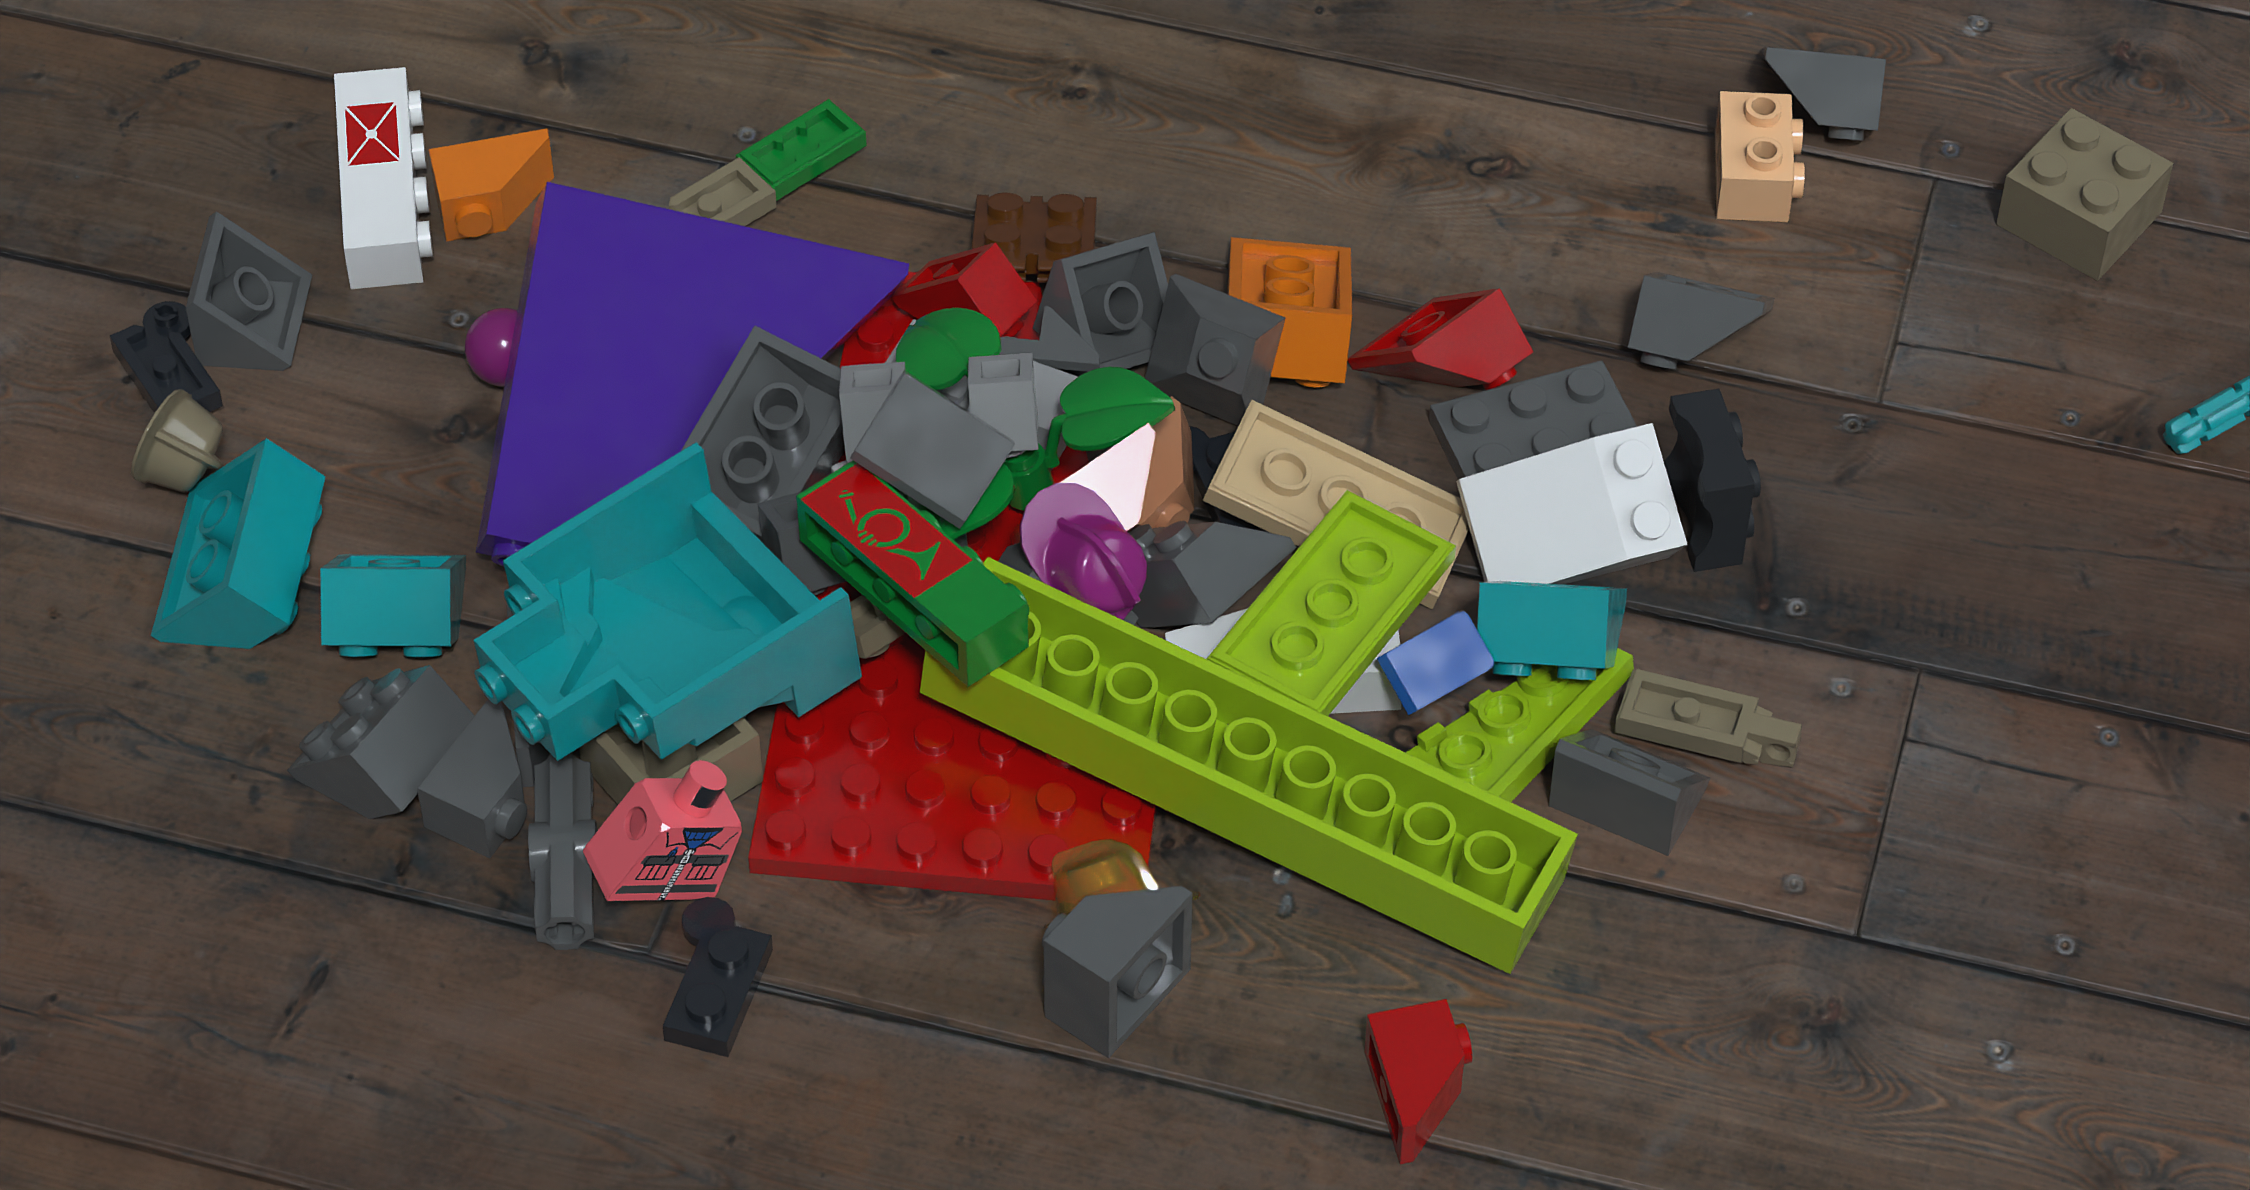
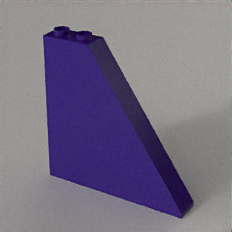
M547 182L536 202L476 553L490 555L494 563L504 566V559L681 452L754 326L826 360L894 295L908 275L909 263Z

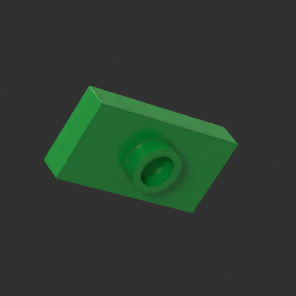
M827 99L736 154V159L740 157L776 191L777 201L866 147V131L830 99Z

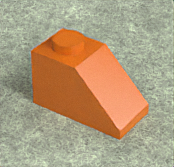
M547 128L429 149L434 190L446 242L506 231L542 192L546 183L551 182L554 178Z

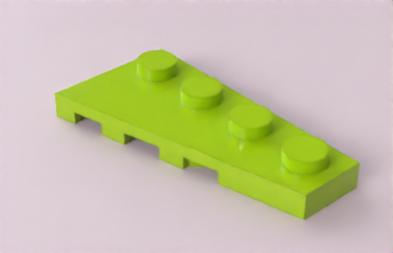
M1617 648L1614 667L1597 668L1596 680L1557 678L1556 665L1532 664V676H1517V681L1501 691L1491 692L1488 689L1468 702L1469 712L1446 727L1437 722L1417 735L1418 745L1406 753L1512 802L1554 758L1559 739L1577 734L1630 678L1632 670H1634L1633 655Z

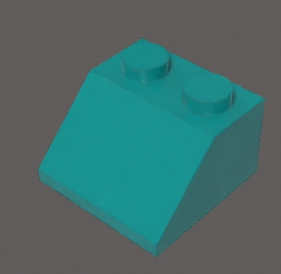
M339 554L320 568L321 645H339V655L350 657L377 655L378 646H403V655L410 657L442 655V646H451L459 638L466 574V555Z
M1511 581L1480 582L1477 631L1494 659L1493 674L1532 676V664L1556 665L1557 678L1596 680L1597 668L1614 667L1626 606L1627 588Z

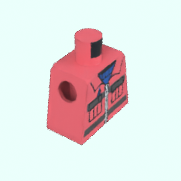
M699 760L690 765L683 778H645L634 784L583 849L587 862L607 901L715 898L742 833L741 821L724 790L727 784L726 776L719 767L710 762Z

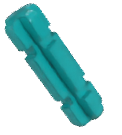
M2250 375L2233 384L2235 390L2232 387H2228L2190 408V413H2181L2167 421L2165 424L2166 431L2163 433L2165 443L2171 445L2175 453L2185 454L2202 445L2201 441H2209L2246 420L2244 413L2246 416H2250Z

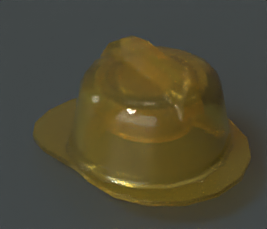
M1113 839L1095 840L1059 852L1052 860L1053 884L1058 915L1061 913L1068 915L1085 896L1160 888L1141 853L1128 844ZM1191 891L1193 893L1192 901L1199 899L1201 896L1200 892ZM1051 922L1044 925L1045 929L1048 928Z

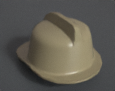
M182 389L174 390L157 409L142 435L132 461L131 475L133 479L144 484L148 482L180 492H188L201 479L207 468L219 470L224 465L215 455L223 432L222 423L197 403L191 394Z

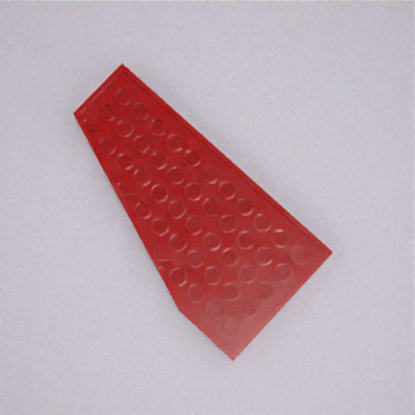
M908 272L907 277L904 279V281L896 290V292L899 289H901L917 272ZM1024 282L1037 299V302L1021 317L1024 326L1013 337L1039 340L1040 335L1033 329V325L1043 295L1039 283ZM890 298L844 342L840 368L841 366L885 363L912 320L918 319L898 308L892 298ZM1066 446L1059 458L1060 464L1051 471L1054 484L1062 482L1089 463L1086 451L1074 450ZM845 451L838 463L846 460ZM1009 504L994 519L966 533L968 547L978 554L983 563L987 557L999 561L1008 546L1021 542L1020 523L1024 510L1016 509ZM844 582L830 586L824 592L815 596L821 600L840 587L849 595L850 602L862 594L851 584ZM907 633L891 642L889 648L882 654L866 659L859 658L862 677L802 716L798 717L784 702L777 703L748 856L750 873L1079 903L1085 896L1147 889L1157 806L920 693L925 649Z

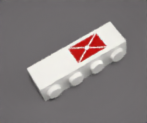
M406 67L334 74L343 244L350 289L423 283L422 258L433 257L430 222L419 221V213L430 212L426 177H416V170L427 169L423 133L413 134V127L424 126L420 90L409 91Z

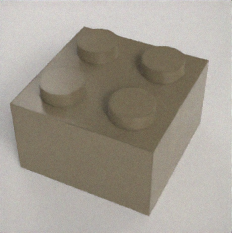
M2071 108L2006 175L1996 225L2098 281L2162 213L2174 163Z
M744 717L700 745L694 746L687 743L662 760L643 740L639 743H634L625 734L619 723L579 747L580 760L591 763L593 778L617 804L622 801L635 783L645 778H683L690 765L699 760L710 762L723 771L727 779L724 790L730 802L763 781L760 737L758 732Z

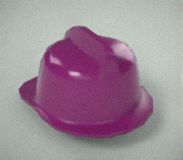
M1055 483L1038 491L1026 505L1020 523L1021 547L1029 565L1041 582L1123 620L1134 606L1141 601L1139 595L1147 578V562L1142 547L1126 531L1110 506L1094 490L1078 483Z

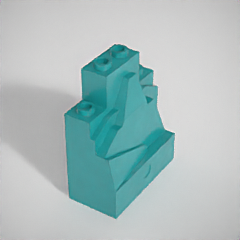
M697 442L504 559L503 564L509 588L504 591V597L514 615L473 640L480 668L475 670L474 674L485 696L493 704H498L502 701L511 710L513 721L522 736L532 745L539 741L557 761L617 723L620 724L625 734L634 743H639L643 740L662 760L687 743L694 746L700 745L759 707L784 702L800 717L862 677L849 595L840 587L819 600L711 491L704 449Z

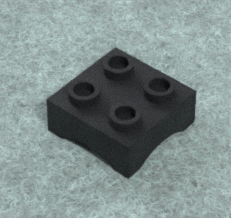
M1720 388L1671 396L1669 412L1673 424L1678 431V436L1673 450L1664 460V465L1674 499L1685 512L1691 526L1692 536L1688 557L1693 571L1698 572L1743 564L1746 538L1753 537L1754 517L1751 509L1752 500L1760 496L1761 482L1756 462L1753 459L1746 460L1742 450L1743 432L1739 416L1736 412L1728 413Z

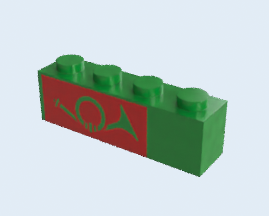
M852 460L796 495L800 541L967 687L1029 647L1028 615L1030 611L1027 600L1022 592L1015 585L1002 582L984 566L982 560L973 549L968 546L961 547L941 529L933 515L926 510L919 511L899 493L897 488Z

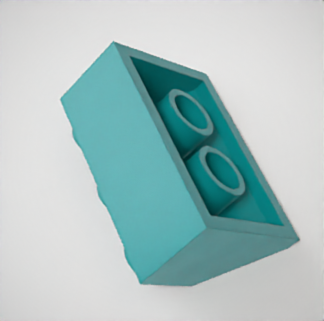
M266 438L197 483L188 494L151 636L160 642L251 649L273 634L279 635L287 630L298 611V604L295 602L300 579L310 562V553L307 550L312 530L322 513V505L319 502L326 476Z

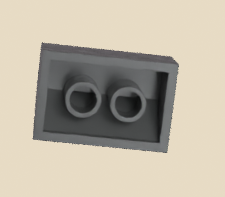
M754 326L682 450L695 442L704 449L711 491L763 543L757 504L804 491L830 475L831 467L839 462L845 451L839 397L841 368Z

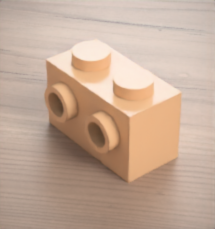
M1720 91L1715 125L1716 219L1770 222L1789 221L1792 198L1803 197L1805 177L1804 163L1794 162V155H1800L1802 150L1803 120L1792 119V94Z

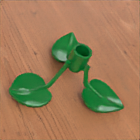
M945 308L931 312L919 318L914 325L908 326L897 346L896 362H905L907 372L933 389L941 390L956 384L964 375L968 378L969 357L1000 355L1002 350L1001 338L997 327L985 315L966 308ZM1102 367L1091 370L1070 382L1062 391L1060 404L1064 414L1052 419L1046 449H1043L1038 443V450H1026L1018 456L1006 458L960 529L909 496L908 501L919 511L926 510L933 515L941 529L955 540L963 534L991 521L1009 504L1016 509L1025 510L1026 505L1038 491L1054 484L1050 468H1055L1060 464L1057 450L1061 432L1065 444L1071 449L1080 451L1105 449L1116 445L1147 423L1152 427L1175 411L1173 400L1134 371L1121 367Z

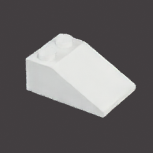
M1653 423L1593 437L1456 481L1484 582L1511 581L1563 585L1666 559L1687 545Z

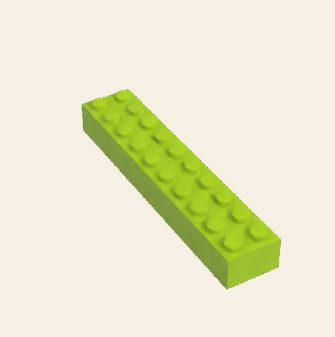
M987 557L983 563L984 566L1002 582L1015 585L1027 600L1030 611L1028 615L1029 647L969 687L925 650L920 693L1511 974L1565 880L1577 840V833Z

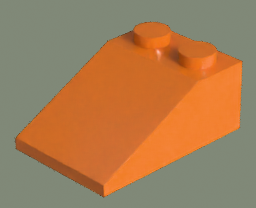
M1231 237L1227 294L1286 318L1270 377L1295 379L1297 383L1303 386L1314 388L1326 387L1331 382L1345 383L1352 322L1351 248Z

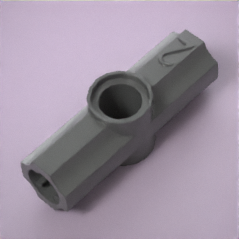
M573 753L566 755L558 761L550 754L547 760L534 765L535 823H529L530 875L531 881L535 882L534 927L538 942L547 943L555 950L578 949L583 942L594 938L593 879H595V876L583 853L586 844L598 831L597 822L593 820L592 806H594V781L591 763L576 758Z

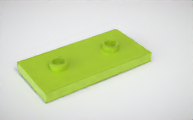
M1347 490L1211 652L1207 660L1329 716L1453 563L1456 545Z

